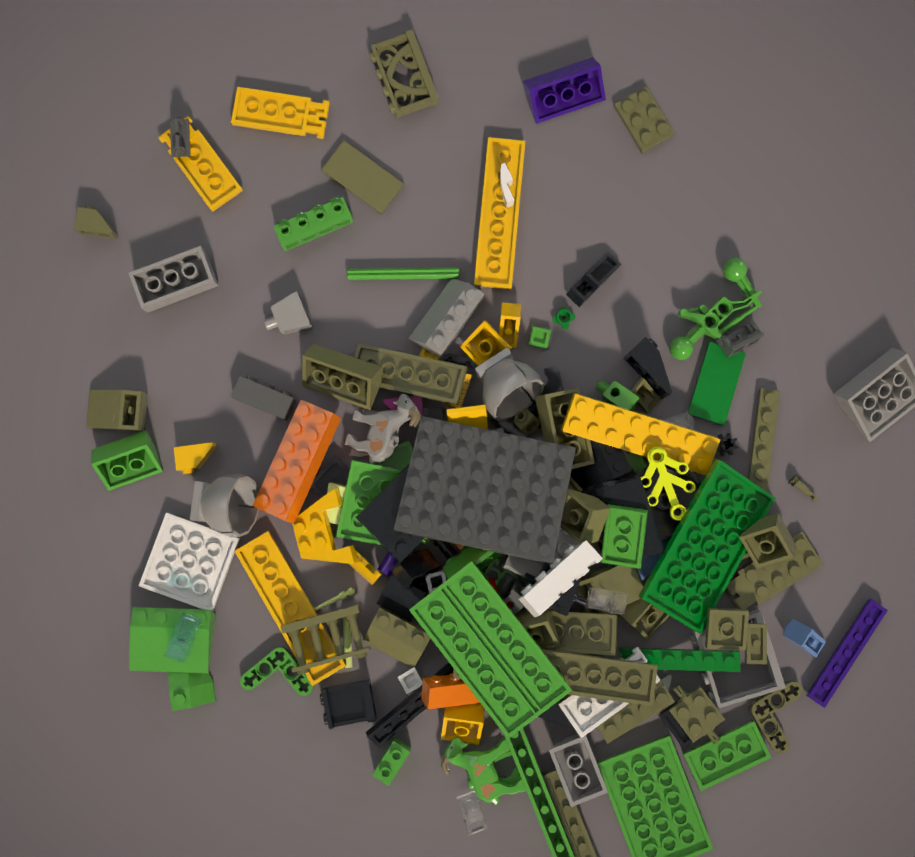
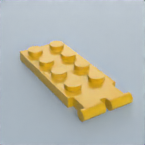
M237 87L231 124L305 137L306 133L316 134V137L319 139H324L326 122L320 120V118L327 119L330 102L323 100L322 103L312 102V99L308 97Z
M187 116L184 119H189L191 156L173 157V159L210 210L214 212L243 190L199 129L195 131L190 124L193 121ZM168 129L158 138L162 143L166 142L171 148L170 129Z

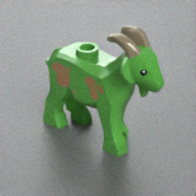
M456 736L446 747L442 755L441 768L443 772L449 775L448 762L466 769L470 777L467 779L470 789H475L477 796L484 802H493L496 805L501 795H512L526 791L517 767L507 777H498L494 767L496 761L512 755L506 738L501 739L495 747L485 751L473 750L463 752L462 749L469 743L462 742Z

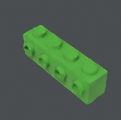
M334 197L327 204H319L312 207L306 213L299 212L295 214L292 219L280 220L273 228L283 250L288 251L351 224L353 219L344 198Z

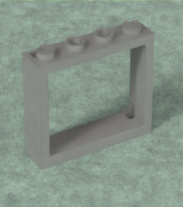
M754 610L749 612L748 620L751 619L752 623L765 624L762 611ZM706 625L701 634L690 630L692 634L690 641L696 649L704 650L700 635L706 633ZM768 630L766 667L771 682L719 697L711 671H703L704 673L701 674L704 684L708 685L710 691L707 695L718 709L786 688Z

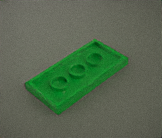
M708 343L687 415L718 425H725L746 353L740 351L727 358L718 344Z

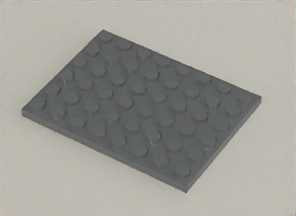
M421 416L394 531L553 564L576 448Z

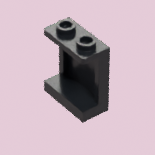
M370 679L326 687L322 690V694H320L321 705H325L326 713H323L324 724L328 725L329 730H332L334 727L368 721V723L374 722L377 719Z

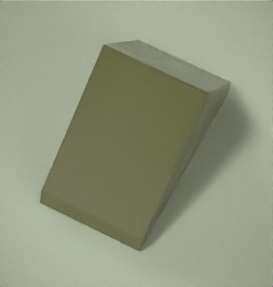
M643 377L638 379L629 390L639 397L638 406L647 413L660 400L659 396Z

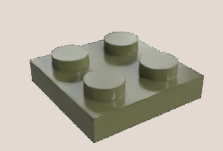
M708 608L705 647L707 649L746 650L749 611L747 609Z

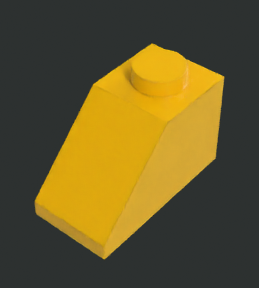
M502 302L499 335L512 348H516L521 304Z
M216 443L174 447L176 471H182L183 474L195 473L194 470L200 469L217 448Z

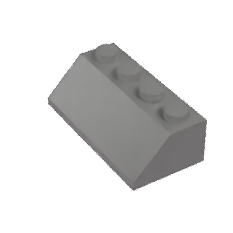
M451 279L410 335L409 340L440 360L482 302L484 293L467 282Z

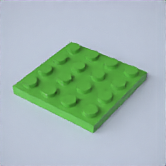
M351 460L336 537L381 545L355 517L402 469Z

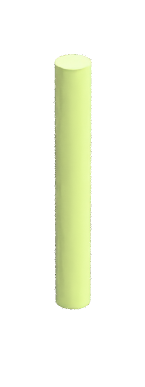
M343 617L345 653L352 651V639L349 622ZM352 657L345 658L347 665L345 668L353 667Z

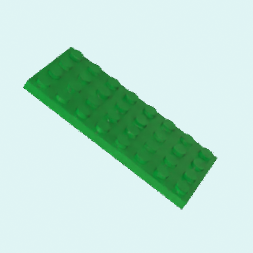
M715 459L638 597L701 634L707 624L708 608L716 607L747 551L739 536L759 519L766 517L776 498L721 460Z

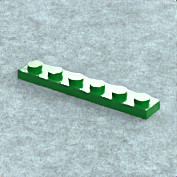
M620 648L619 650L622 653L620 658L627 659L633 654L632 650L634 648ZM639 648L648 660L647 663L657 664V670L741 672L740 650Z

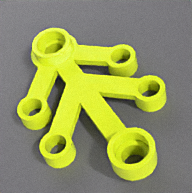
M653 447L648 451L647 459L649 465L644 476L641 477V480L644 478L648 479V484L644 486V488H648L652 483V475L656 468L658 469L659 477L651 494L647 496L648 502L650 497H654L655 502L653 504L649 503V505L656 506L658 504V497L664 486L671 505L670 516L675 520H681L687 510L683 505H679L672 483L683 488L688 493H692L696 486L692 481H685L668 473L665 465L675 468L679 474H686L689 467L684 462H677L667 457V453L663 448ZM655 453L660 454L659 460L654 459ZM682 464L685 466V471L683 472L679 470V466ZM691 483L692 489L688 491L686 485ZM677 508L681 511L678 516L674 514V510Z

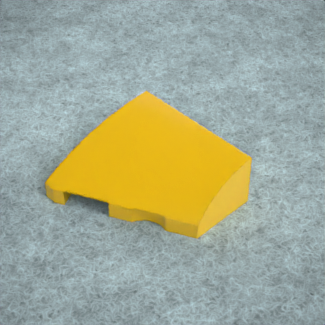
M355 549L358 562L349 565L373 585L382 574Z

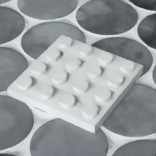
M166 513L139 587L201 609L213 611L240 538L219 534L210 527Z

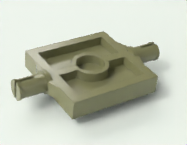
M680 684L676 685L677 688L674 686L673 690L679 696V699L668 709L694 743L705 735H708L713 744L717 743L716 740L719 742L720 738L714 729L725 718L701 686L685 693Z

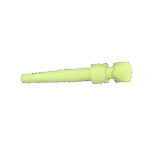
M351 587L346 592L342 591L339 595L316 606L314 609L317 611L341 599L344 600L348 598L347 596L354 595L355 590Z

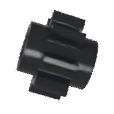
M727 433L725 438L722 434L718 435V438L721 440L717 451L721 452L722 457L726 455V452L730 456L733 455L732 450L738 448L735 445L737 438H731L730 433ZM726 441V444L729 445V447L725 448V445H723L722 442Z

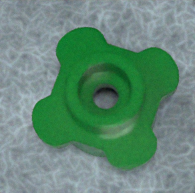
M560 307L558 314L553 316V322L560 324L562 329H568L569 323L575 319V314L566 310L565 307Z

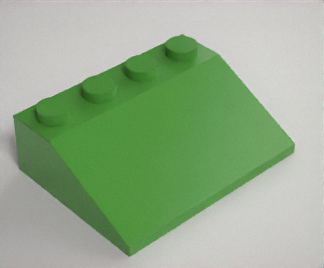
M133 607L130 623L129 670L209 674L216 620L215 613L212 610Z

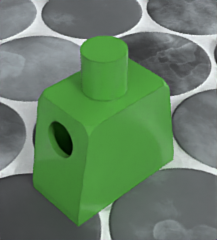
M602 379L596 386V389L603 393V402L631 411L637 408L639 397L614 380L610 385Z

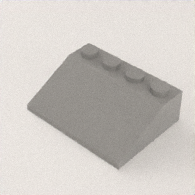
M891 348L834 393L841 409L867 442L870 443L915 407V368L908 353Z

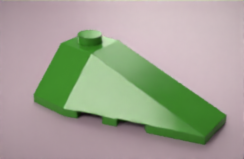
M168 672L172 711L192 708L216 701L214 681L211 675L205 673Z

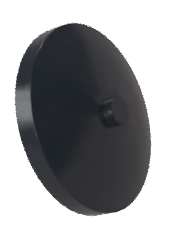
M665 465L668 473L685 481L695 483L696 488L692 493L685 492L683 488L672 483L679 505H683L687 510L701 482L691 470H688L686 474H679L675 468ZM680 465L679 470L681 472L685 471V466ZM648 466L638 471L633 478L644 476ZM657 468L651 477V485L648 488H644L646 496L651 494L659 477ZM647 478L642 480L644 486L648 484ZM691 483L686 485L688 491L692 489ZM663 486L658 497V504L650 506L661 540H670L681 520H675L670 516L671 505ZM650 497L649 503L653 504L655 502V498ZM679 508L674 510L676 516L681 512Z

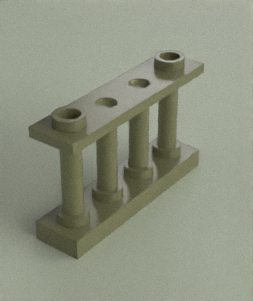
M359 604L281 625L282 634L288 632V635H291L298 665L292 668V673L298 671V674H304L315 666L355 656L356 659L367 656V652H370L371 648L370 646L363 647L356 621L357 613L361 612ZM345 617L349 622L355 650L345 653L337 626L338 619ZM324 622L330 627L337 654L326 658L318 632L319 624ZM306 627L310 630L317 660L308 663L305 661L299 637L300 629Z

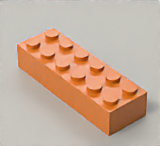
M300 400L255 499L254 507L284 521L295 523L341 417Z

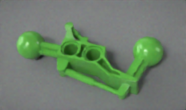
M728 259L723 266V274L729 281L737 283L746 298L742 301H730L722 297L709 309L705 305H700L698 308L680 310L678 316L689 319L696 327L685 337L680 336L672 340L669 347L672 357L681 361L688 359L693 353V345L703 335L718 339L722 337V334L742 321L744 317L762 306L757 298L762 291L756 292L746 277V263L742 259ZM751 303L753 304V307L741 316L736 317L721 329L718 328L732 312L746 308ZM719 305L724 307V314L719 312ZM706 318L711 321L710 327L705 324Z

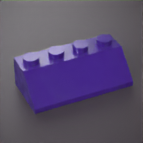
M593 57L523 81L526 99L536 124L606 100L601 65Z

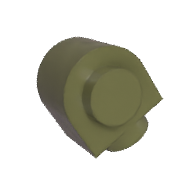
M526 407L522 411L517 412L513 420L525 434L534 433L540 425V420Z

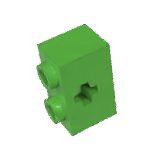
M394 737L375 767L372 776L389 786L408 757L411 746Z

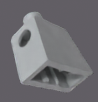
M297 291L272 305L270 308L273 316L264 320L267 330L278 327L282 334L313 328Z

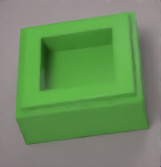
M533 326L528 345L547 349L551 330Z

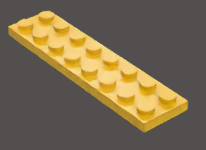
M488 137L474 286L512 289L525 141ZM503 163L506 164L513 178L512 186L508 188L514 198V204L508 208L504 204L500 189L501 164Z
M577 393L573 394L561 428L563 432L647 457L648 451L651 448L661 447L666 451L667 457L677 462H684L688 465L689 470L703 475H707L721 440L705 433ZM655 453L654 459L659 460L660 454Z
M269 531L235 550L237 557L281 633V625L318 615ZM320 623L318 632L325 658L337 655L332 638L323 623ZM307 627L300 629L299 637L306 663L317 660L310 630ZM288 632L282 634L296 657L291 635L289 636ZM344 659L312 667L305 674L311 685L314 686L347 665Z

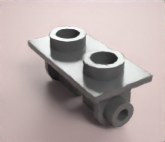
M178 115L173 116V119L170 120L171 157L191 156L189 119H181V116Z

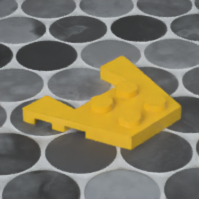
M339 488L328 492L298 515L295 523H292L301 558L348 564L358 562L354 545L336 549L326 510L343 505Z

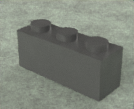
M246 375V378L239 377L231 395L232 398L287 421L296 401L291 397L292 393L281 390V392L275 391V386L266 382L263 385L256 383L257 379Z

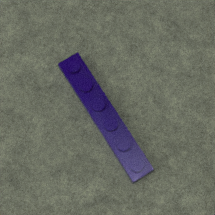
M872 599L867 600L806 694L807 697L820 706L826 707L888 611Z

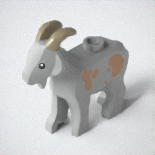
M405 394L400 395L399 400L393 402L397 405V410L376 412L362 407L363 412L355 409L352 419L369 424L371 427L367 440L358 441L354 435L348 433L345 445L352 447L349 456H370L369 461L371 464L382 462L389 458L399 442V427L410 419V426L414 425V428L419 427L421 414L411 399Z

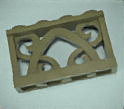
M413 29L397 37L370 45L371 52H369L372 64L376 62V75L378 80L383 81L384 86L381 87L384 96L390 99L388 106L391 114L395 113L398 119L401 116L426 107L439 105V97ZM408 43V44L405 45L403 48H401L399 51H397V50L394 48V47H396V46H399V45ZM390 50L395 56L393 58L390 54H385L388 60L383 61L380 58V54L382 51ZM405 57L407 61V58L411 57L413 61L411 63H407L403 60V58ZM399 62L408 69H418V72L410 79V87L402 85L393 79ZM383 67H388L387 74H385ZM415 80L422 82L421 85L416 84V88H413ZM391 87H392L393 89L397 90V91L394 93V95H393V92H392V90H391ZM407 95L411 96V101L408 105L401 106L397 103L398 97H403V102H405ZM415 96H428L426 99L415 102Z

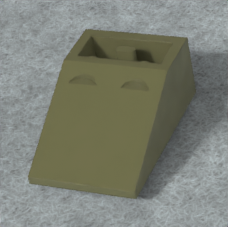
M90 390L86 428L143 432L145 430L148 394L142 391Z
M612 565L582 576L577 593L579 596L588 599L584 606L586 613L608 614L640 599L638 596L644 586L636 568Z

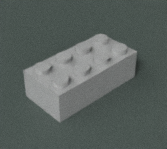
M201 246L128 273L141 309L147 313L219 286L207 253Z

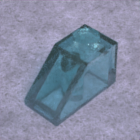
M182 613L164 656L184 663L190 655L202 619Z

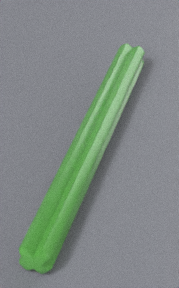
M459 268L347 269V278L349 280L458 279Z

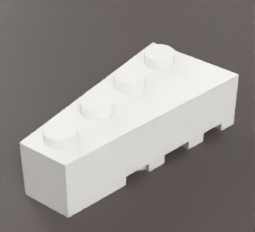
M587 540L576 546L571 544L563 551L565 555L561 559L556 558L553 564L549 565L551 569L547 572L542 571L535 578L537 582L533 586L529 584L521 591L523 595L519 598V601L534 617L540 616L558 600L560 593L563 594L574 585L573 581L575 579L578 580L589 572L588 566L598 563L603 559Z

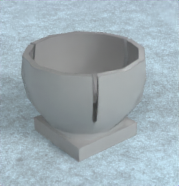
M505 348L475 368L483 387L482 400L484 405H486L487 411L499 421L511 419L525 407L529 408L534 404L532 399L536 402L535 396H539L543 392L544 382L540 375L528 364L514 361L512 353L508 348Z
M243 474L224 475L212 483L195 481L190 520L207 522L212 530L228 537H241L248 534L256 523L259 509L239 507L238 505L253 506L259 493L256 482Z

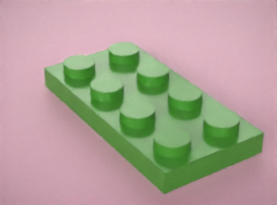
M753 720L719 735L720 741L716 740V744L708 740L682 753L700 791L771 758Z

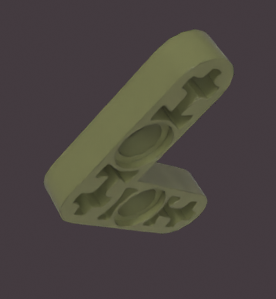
M793 680L784 682L786 688L781 690L786 693L790 691L789 686L792 685L796 687L794 694L789 692L784 696L781 690L762 695L752 701L749 706V711L770 748L778 754L788 751L789 741L773 713L802 695V686ZM775 694H778L781 698L780 703L777 705L771 703V697ZM764 700H766L767 704L771 707L770 709L767 706L763 707L764 705H766ZM757 705L763 707L761 709V714L755 712L757 710ZM768 721H772L774 724V729L770 732H766L764 729V725ZM776 735L777 739L783 741L781 743V748L776 746L777 742L775 738H773L772 736Z

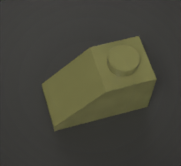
M85 206V208H77L74 230L83 235L118 239L116 232L96 207Z

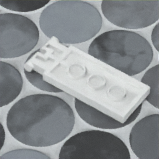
M638 646L632 650L633 654L625 659L643 663L648 662ZM658 675L656 676V683L661 680ZM568 695L557 704L582 738L629 703Z

